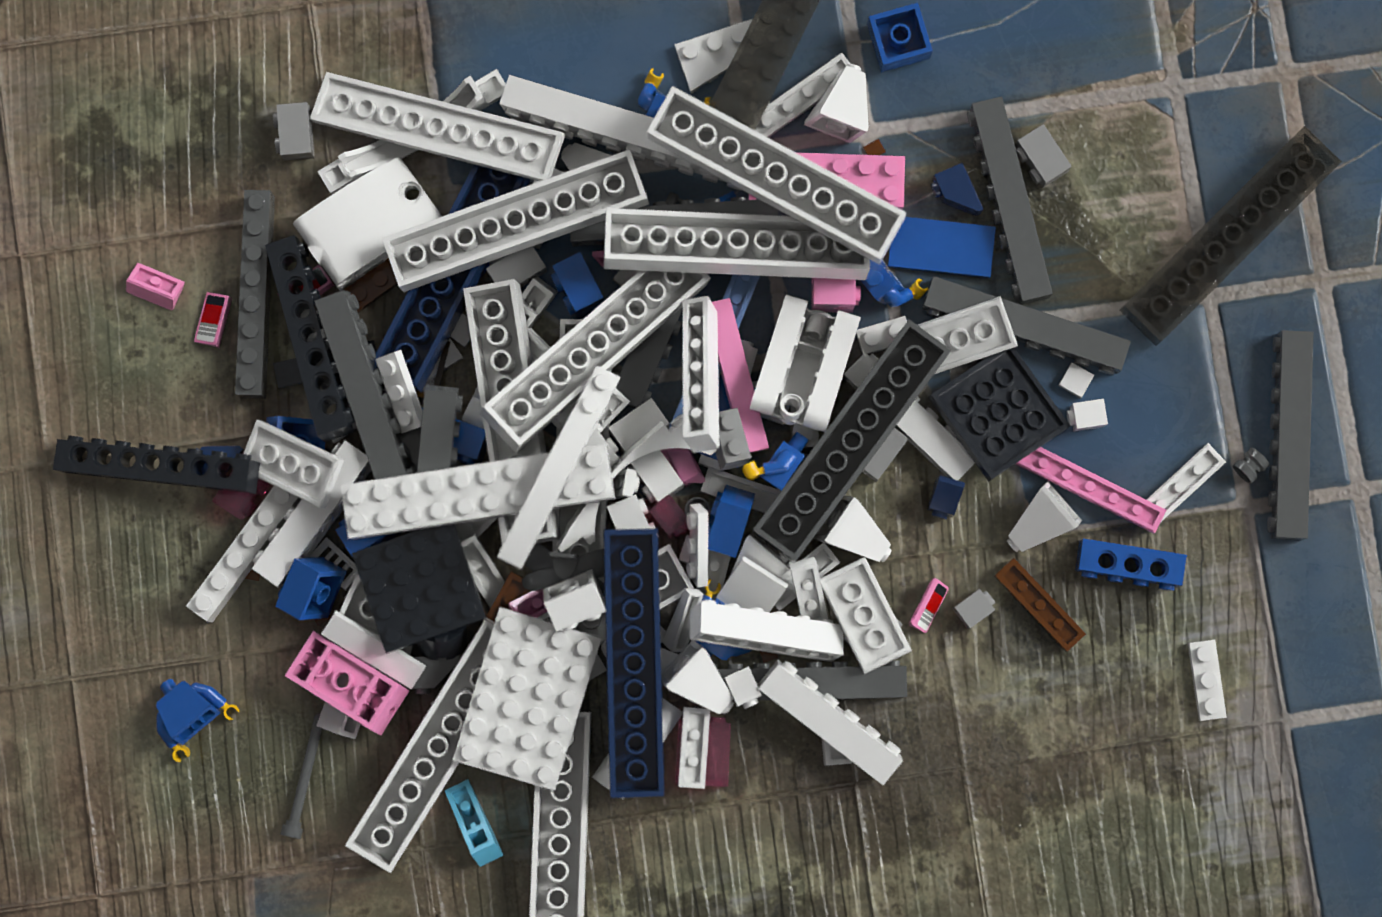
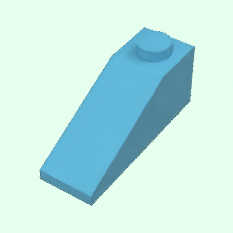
M467 779L444 790L468 849L479 867L504 856L470 781Z

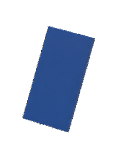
M905 217L890 245L888 267L990 279L996 227Z

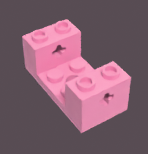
M812 278L811 310L838 312L840 310L846 313H853L854 307L859 305L861 288L856 286V280Z
M314 631L285 674L287 678L379 735L383 734L409 692L408 689ZM342 674H347L349 676L348 685L344 688H339L337 685L338 677Z

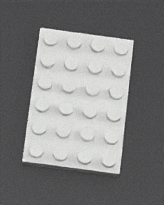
M500 607L453 761L555 791L601 637L575 629L556 631L552 622Z

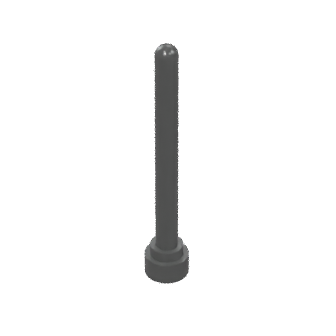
M320 713L316 714L313 720L290 818L286 820L285 824H282L280 835L301 839L303 829L301 828L300 817L322 728L317 726Z

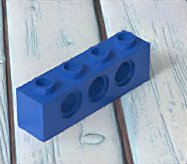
M1083 538L1079 540L1075 571L1082 572L1081 576L1097 579L1098 574L1108 576L1107 581L1123 583V579L1133 580V585L1149 587V583L1159 584V589L1174 591L1175 587L1183 585L1187 555ZM1101 554L1107 555L1111 560V564L1107 569L1102 568L1098 563ZM1127 558L1133 559L1136 563V570L1133 573L1128 572L1124 567V562ZM1153 562L1160 564L1162 567V573L1159 577L1154 576L1150 571V566Z

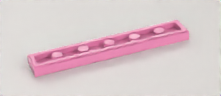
M727 298L714 301L712 304L716 308L718 315V362L730 409L738 408L750 453L767 450L769 445L760 412L750 409L754 388L731 300Z
M1042 447L1015 464L1155 534L1167 511Z

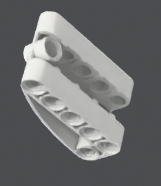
M396 157L332 194L297 218L293 225L308 245L307 248L320 266H323L337 288L342 291L389 258L382 238L440 218L442 215L400 157ZM416 189L419 191L416 199L408 200L406 198L409 190Z
M786 294L750 409L777 417L786 425L799 424L826 432L861 317L838 310L836 317H832L824 311L809 310L807 308V300ZM793 406L797 409V412L789 413L785 410V407Z

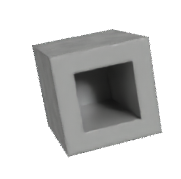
M978 589L952 609L965 627L970 629L995 611L992 606L995 604V601L987 591L982 592Z

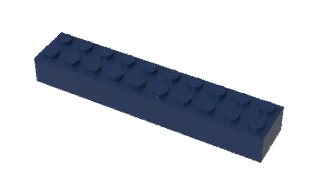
M474 164L449 214L529 185L530 179ZM488 262L409 290L376 352L375 359L401 350L414 388L421 393L466 307L463 289L477 286ZM374 359L376 368L378 369L377 362H376V360Z
M603 529L610 797L664 796L658 529Z

